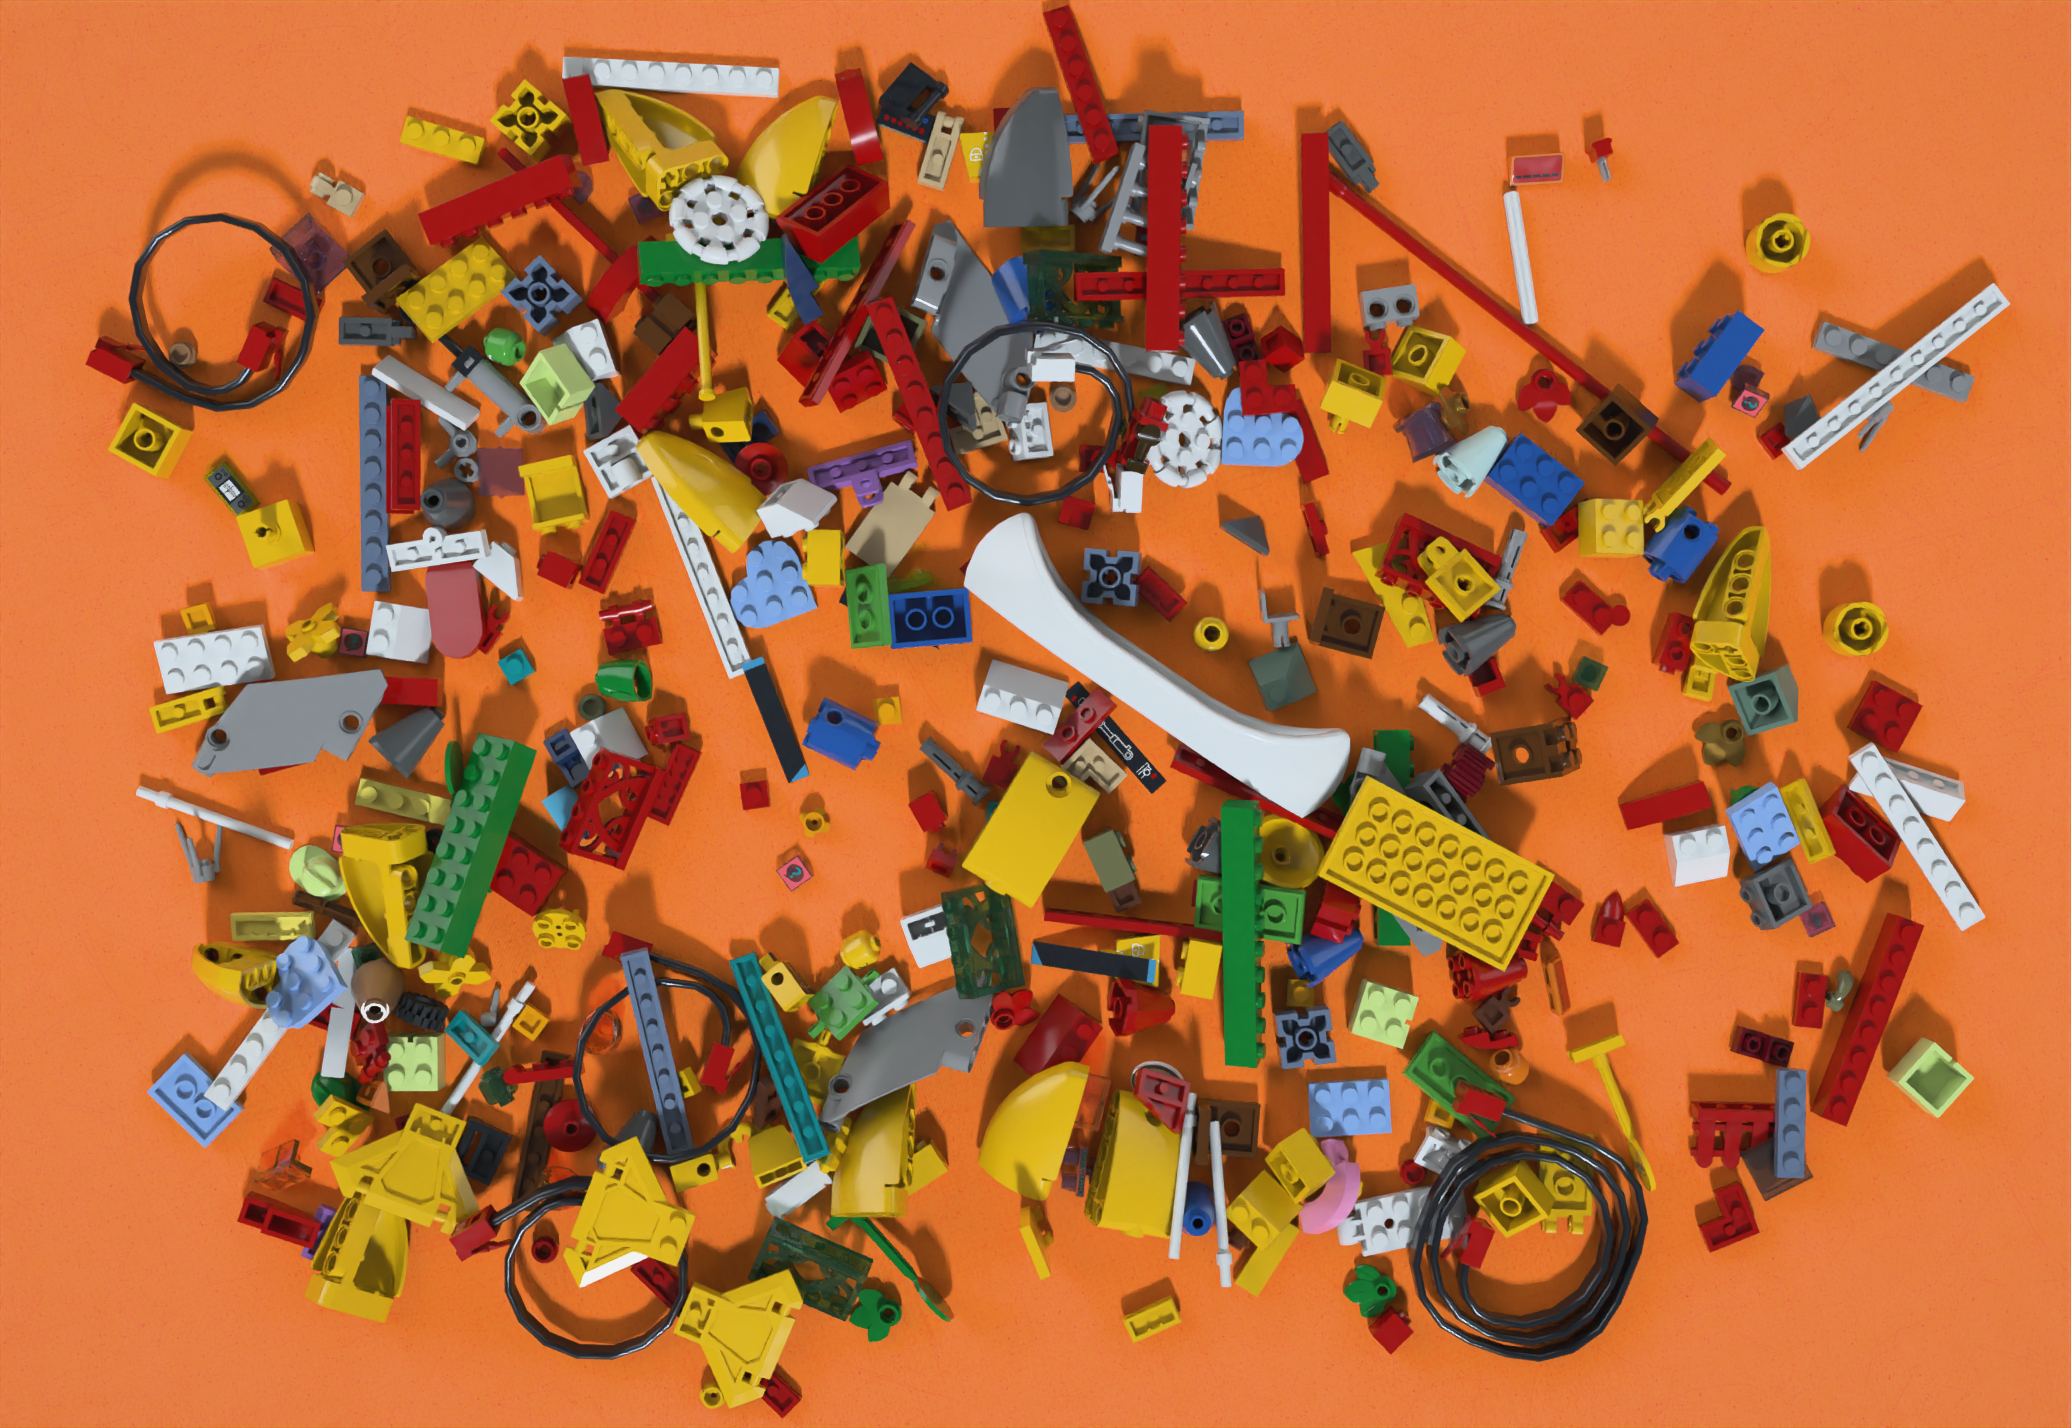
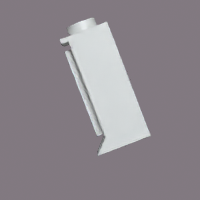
M816 1160L807 1163L808 1169L790 1176L767 1194L765 1198L767 1203L765 1205L768 1211L774 1217L778 1216L782 1221L785 1214L789 1215L826 1187V1184H833V1172L822 1173Z

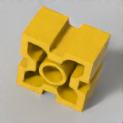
M524 79L511 94V97L515 100L509 108L503 104L489 121L512 142H515L534 161L539 163L552 148L548 143L550 138L555 135L559 139L570 127L572 121L550 100L548 102L541 92ZM530 119L535 121L532 125L528 124Z

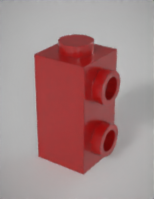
M1678 612L1668 614L1652 664L1659 666L1658 671L1674 675L1675 672L1685 671L1692 651L1690 649V642L1695 625L1693 617Z

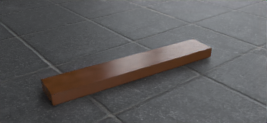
M544 1049L540 1062L548 1061L549 1065H557L560 1060L569 1059L570 1054ZM566 1078L536 1082L512 1203L537 1188L544 1186L552 1146L544 1135L543 1123L549 1109L561 1101ZM541 1201L525 1209L524 1211L532 1212L537 1206L540 1205Z

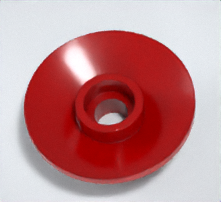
M765 442L749 444L736 457L734 467L751 479V484L764 496L771 495L787 479V460L784 454L772 444ZM765 463L767 470L764 472L760 471L758 464Z
M566 1099L556 1103L545 1116L543 1123L544 1135L549 1144L559 1151H580L587 1147L596 1136V1132L580 1111L578 1099ZM588 1105L589 1110L592 1112V1114H593V1115L595 1116V1118L597 1119V1116H596L594 1110L592 1109V1107H591L590 1105ZM569 1124L576 1125V1130L568 1132L566 1127Z

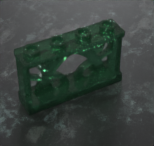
M1046 249L1023 253V265H1027L1030 309V314H1027L1028 320L1046 319L1075 325L1076 323L1082 328H1092L1098 325V329L1102 330L1115 328L1114 324L1124 322V316H1121L1120 301H1081L1076 306L1061 287L1070 280L1073 269L1075 273H1085V271H1088V273L1119 272L1118 268H1122L1121 256ZM1060 268L1063 272V277L1058 281L1057 277H1061L1058 273ZM1047 290L1051 292V295L1046 298V303L1049 301L1053 303L1051 311L1046 308L1045 292ZM1098 305L1105 307L1104 314L1098 311Z
M985 882L941 892L942 909L947 927L946 934L949 939L951 962L954 968L955 986L959 999H977L1010 988L1024 986L1025 980L1010 896L995 892ZM984 891L985 899L979 902L974 893ZM964 897L972 902L974 909L969 905L963 904ZM978 922L986 930L991 931L992 942L987 948L985 957L978 953L971 944V939ZM985 970L984 981L981 984V986L978 987L977 979H980L983 976ZM992 973L998 974L999 982L991 984Z
M775 1216L748 1279L756 1281L790 1269L804 1300L803 1304L834 1318L846 1321L868 1276L874 1259ZM770 1243L778 1246L779 1252L767 1251ZM768 1259L780 1260L773 1262L772 1265L765 1262ZM812 1261L819 1265L820 1271L826 1278L805 1280L797 1271L794 1263ZM848 1278L856 1281L853 1289L845 1281ZM838 1286L846 1292L847 1298L840 1295Z

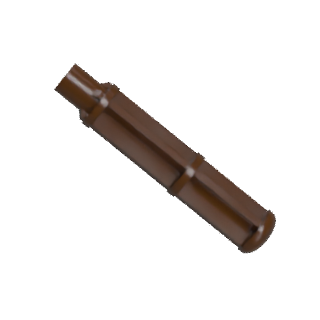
M296 890L292 896L291 901L293 905L314 911L353 927H364L356 911L302 890Z

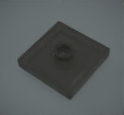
M1774 1136L1740 1153L1749 1174L1765 1202L1813 1178L1806 1161L1804 1162V1178H1777L1774 1176Z

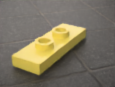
M314 911L235 912L230 915L233 941L297 940L300 936H307L311 939L316 937Z

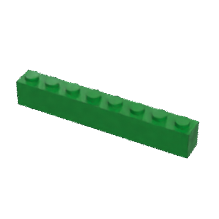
M857 236L822 264L800 254L817 282L838 278L840 281H849L857 278L861 268ZM781 238L761 241L760 249L751 257L741 262H737V260L729 261L725 265L704 262L700 260L701 257L694 253L690 255L677 241L638 242L640 284H647L651 287L661 286L665 283L685 286L690 283L699 282L705 285H714L718 282L742 284L746 281H757L759 283H770L773 280L785 281L781 259ZM702 242L699 243L700 245H702V246H704V247L707 246L706 244H704V243H702ZM731 244L723 245L726 250H732Z
M1406 729L1373 730V750L1386 754L1385 764L1404 789L1410 783V778H1414V763L1410 762V751H1414V736L1410 735V730ZM1374 905V943L1377 946H1411L1410 938L1390 912Z

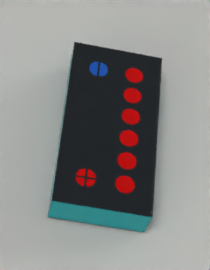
M882 107L876 123L879 126L927 144L936 116L928 113L923 118V124L918 130H913ZM910 107L908 109L909 112H915L917 110L913 107Z

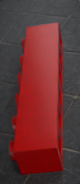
M559 154L421 212L418 216L429 244L441 245L442 248H447L457 244V238L464 236L467 239L481 234L479 229L486 226L492 229L503 225V219L510 216L512 219L523 217L528 214L527 209L547 207L552 204L551 199L571 197L576 194L575 189L583 186L571 155Z

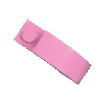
M1327 1139L1320 1142L1323 1155L1331 1160L1333 1170L1336 1173L1327 1181L1324 1191L1316 1200L1303 1204L1304 1208L1299 1212L1303 1233L1320 1234L1337 1227L1348 1217L1357 1201L1360 1189L1359 1163H1350L1348 1161L1349 1153L1343 1140Z

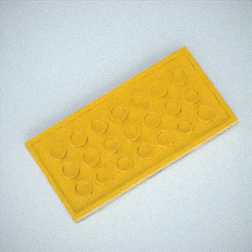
M1366 776L1316 872V875L1504 972L1555 876L1551 872L1369 776Z

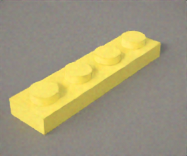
M360 778L355 805L445 826L451 811L452 799L367 778Z

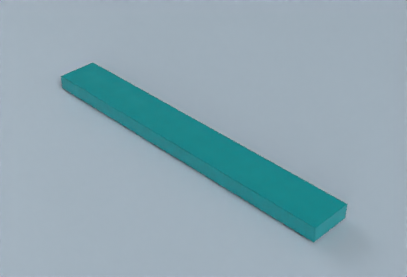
M755 952L730 960L731 970L804 1164L830 1155V1149L771 993L761 980L763 972Z

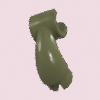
M1846 969L1840 970L1836 975L1838 982L1836 992H1826V1007L1833 1011L1841 1010L1844 1005V998L1848 995L1854 983L1851 972H1847Z

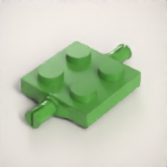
M845 965L807 1001L816 1012L818 1019L807 1030L808 1034L815 1039L826 1028L838 1040L843 1039L879 1004L869 987L881 976L879 972L872 967L861 978L850 967Z

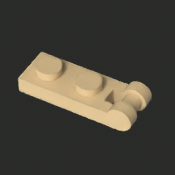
M938 111L917 180L918 184L944 191L965 118L959 116L956 118L949 117L947 113ZM944 126L952 129L951 135L942 132Z

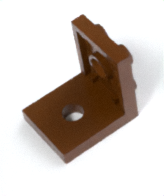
M386 229L343 261L347 269L365 290L366 294L361 297L367 306L384 315L388 314V309L396 304L397 297L424 279L420 271ZM379 261H386L389 268L384 275H378L375 271V266Z
M1323 587L1309 644L1371 660L1385 607L1333 594L1334 589ZM1349 619L1357 620L1360 624L1359 632L1348 634L1344 629L1345 622Z
M1571 716L1560 717L1544 724L1491 732L1490 738L1499 785L1504 786L1563 777L1580 769L1582 754L1580 749L1576 748L1577 728L1576 724L1571 722ZM1520 747L1526 749L1529 754L1526 762H1521L1516 757V751Z
M1196 1098L1195 1115L1197 1116L1196 1127H1193L1194 1137L1192 1145L1195 1163L1207 1165L1208 1154H1211L1209 1136L1211 1121H1219L1222 1155L1256 1158L1261 1104L1258 1102ZM1234 1121L1239 1125L1236 1134L1228 1135L1224 1132V1126L1227 1122Z

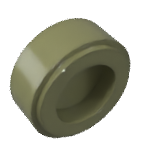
M597 694L585 695L578 704L579 714L588 721L603 716L607 708L605 700Z

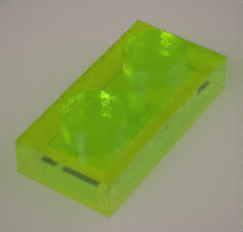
M920 568L908 572V578L901 580L898 579V576L887 578L888 594H897L934 583L931 572H924V569Z

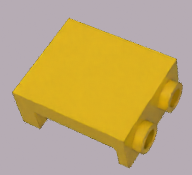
M567 455L518 466L520 477L524 478L533 517L534 524H531L532 530L540 531L541 535L557 532V527L567 525V529L579 528L584 526V521L590 520L575 456Z

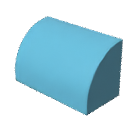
M567 785L541 801L561 831L566 828L571 817L572 807L577 803L579 797L574 789ZM585 830L584 835H583L581 841H583V840H584V837L587 836V834H588V831H587V830Z

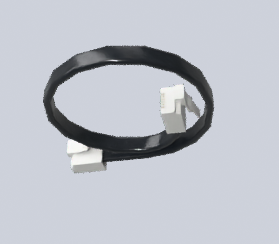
M1030 319L995 326L963 348L943 377L936 410L942 448L963 481L992 500L1029 507L1064 500L1092 482L1103 468L1106 484L1110 490L1109 507L1113 512H1123L1124 509L1126 513H1141L1143 474L1133 472L1125 468L1123 464H1116L1114 494L1112 480L1108 476L1105 463L1115 451L1123 418L1119 393L1105 374L1092 365L1075 362V358L1071 353H1044L1055 351L1063 345L1076 342V337L1055 342L1046 347L1025 348V360L1028 362L1027 375L1031 381H1075L1076 372L1095 378L1103 384L1110 395L1113 413L1106 442L1085 472L1055 490L1030 495L996 490L967 471L951 447L946 411L952 384L970 357L1000 336L1031 330H1049L1080 337L1106 355L1121 379L1126 409V434L1129 423L1134 418L1131 416L1133 407H1135L1132 382L1117 356L1108 345L1080 326L1046 319Z

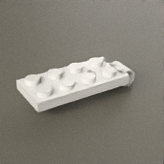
M1453 1180L1450 1182L1449 1186L1447 1187V1189L1445 1190V1192H1444L1443 1195L1441 1196V1199L1443 1198V1196L1445 1195V1193L1447 1192V1190H1448L1449 1187L1451 1186ZM1432 1185L1357 1200L1354 1205L1356 1214L1350 1213L1336 1227L1339 1244L1353 1245L1361 1241L1363 1256L1411 1247L1415 1225ZM1464 1190L1447 1216L1441 1240L1452 1238L1463 1225L1464 1218L1468 1214ZM1391 1218L1393 1225L1390 1228H1386L1384 1223L1387 1219ZM1431 1223L1426 1233L1425 1243H1428Z

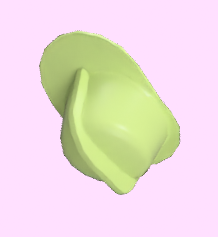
M307 845L293 853L289 864L291 877L305 891L329 901L339 899L345 894L346 888L339 862L318 846Z

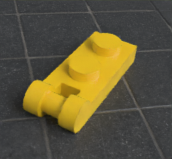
M224 686L150 707L149 711L156 733L161 734L223 715L230 706V704L226 703L224 694H226ZM213 698L216 707L209 709L207 699Z

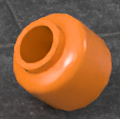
M1514 1047L1497 1049L1490 1058V1070L1502 1084L1507 1086L1518 1085L1529 1074L1528 1061Z

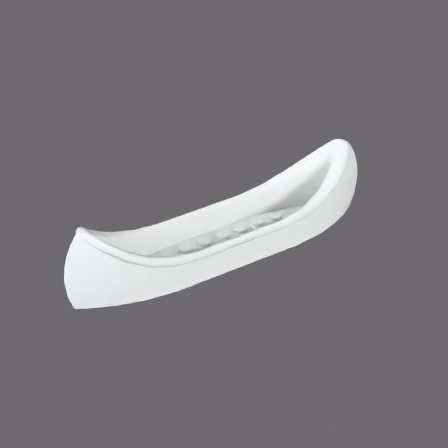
M1020 513L999 523L977 545L966 571L964 586L1021 631L1247 786L1301 818L1318 809L1336 791L1344 776L1350 754V737L1345 730L1340 728L1291 727L1269 723L1240 713L1210 697L1115 632L1088 610L1064 583L1050 560L1035 518L1031 514Z

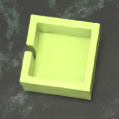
M565 343L539 351L520 381L521 386L549 425L574 418L584 404L583 401L589 397L595 388L591 378L586 374Z
M1363 977L1347 1029L1353 1034L1403 1049L1410 1025L1406 1023V1019L1412 1021L1419 997L1412 992Z
M392 1032L387 1035L389 1044L385 1049L386 1052L390 1053L391 1060L389 1065L383 1070L384 1082L387 1083L388 1091H438L446 1086V1032H421L417 1035L416 1032Z
M1923 1037L1918 1040L1886 1076L1923 1111L1936 1118L1943 1114L1974 1079L1960 1064L1951 1060L1952 1057L1940 1046Z

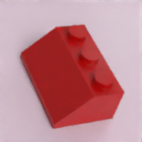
M1845 784L1841 785L1818 811L1836 852L1834 855L1849 866L1855 875L1868 883L1892 868L1902 840L1896 831Z
M1058 993L1013 1060L1031 1076L1064 1062L1080 1063L1102 1031L1103 1024Z

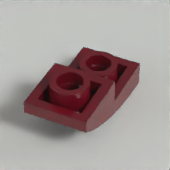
M1245 313L1222 321L1236 361L1235 367L1239 377V361L1263 359Z
M1738 1025L1730 1051L1787 1068L1794 1042Z

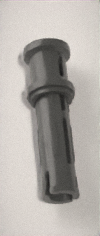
M931 737L920 746L919 750L956 782V789L958 791L962 790L973 800L972 804L974 806L991 790L989 786L985 787L974 777L975 773L973 771H966Z

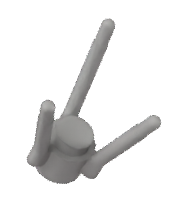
M1096 163L1077 196L1071 201L1073 205L1069 210L1082 223L1085 224L1088 220L1093 223L1099 215L1112 207L1114 199L1095 211L1094 209L1097 207V204L1093 200L1118 172V166H1115L1089 196H1084L1100 167Z
M1889 400L1866 418L1868 422L1857 434L1858 438H1862L1875 424L1860 447L1861 452L1866 450L1881 426L1888 420L1887 416L1894 410V406Z
M179 823L175 824L177 835L189 864L193 883L215 880V872L221 871L219 860L223 826L217 825L213 863H210V858L198 860L192 838L188 837L186 840L181 825Z

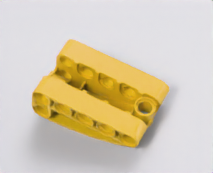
M1031 750L1000 799L999 805L994 809L988 822H986L987 824L984 825L967 852L961 866L985 880V884L995 892L1002 895L1008 894L1031 909L1099 798L1100 792L1071 775L1067 769L1056 766ZM1056 776H1064L1068 783L1065 787L1058 788L1054 786L1052 780Z
M1116 1089L1111 1098L1085 1201V1217L1094 1226L1120 1230V1232L1128 1236L1143 1238L1144 1235L1170 1239L1182 1133H1172L1152 1113H1148L1149 1110L1133 1096L1134 1092Z

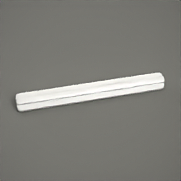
M1510 191L1504 194L1503 199L1522 321L1524 324L1529 325L1538 322L1539 319L1519 192Z

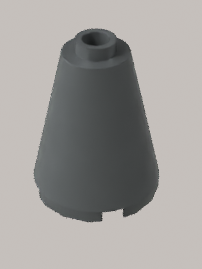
M1214 301L1208 302L1210 308L1205 309L1202 305L1187 314L1185 318L1180 319L1179 329H1185V346L1181 347L1213 378L1220 377L1223 380L1234 373L1233 367L1236 365V361L1217 306Z
M1499 613L1449 625L1438 632L1439 645L1444 643L1446 651L1442 654L1452 670L1458 675L1464 673V677H1467L1515 636L1516 623L1511 616Z
M425 705L372 736L368 742L407 779L445 724L441 720L445 716L435 706L429 709Z
M1213 817L1207 820L1211 822L1207 827L1201 825L1192 837L1187 848L1190 857L1189 859L1185 857V862L1192 867L1222 876L1221 821Z

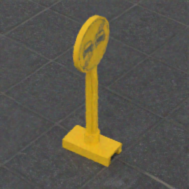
M1617 1033L1566 1051L1570 1062L1576 1064L1591 1059L1595 1069H1598L1621 1130L1628 1139L1629 1153L1637 1174L1649 1192L1656 1190L1651 1167L1642 1148L1634 1137L1632 1123L1609 1067L1610 1061L1606 1054L1626 1045L1622 1034L1617 1035Z

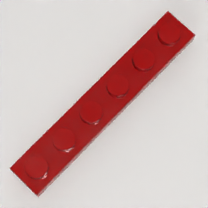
M1069 5L1044 12L1043 19L1092 163L1096 164L1118 157L1119 150Z

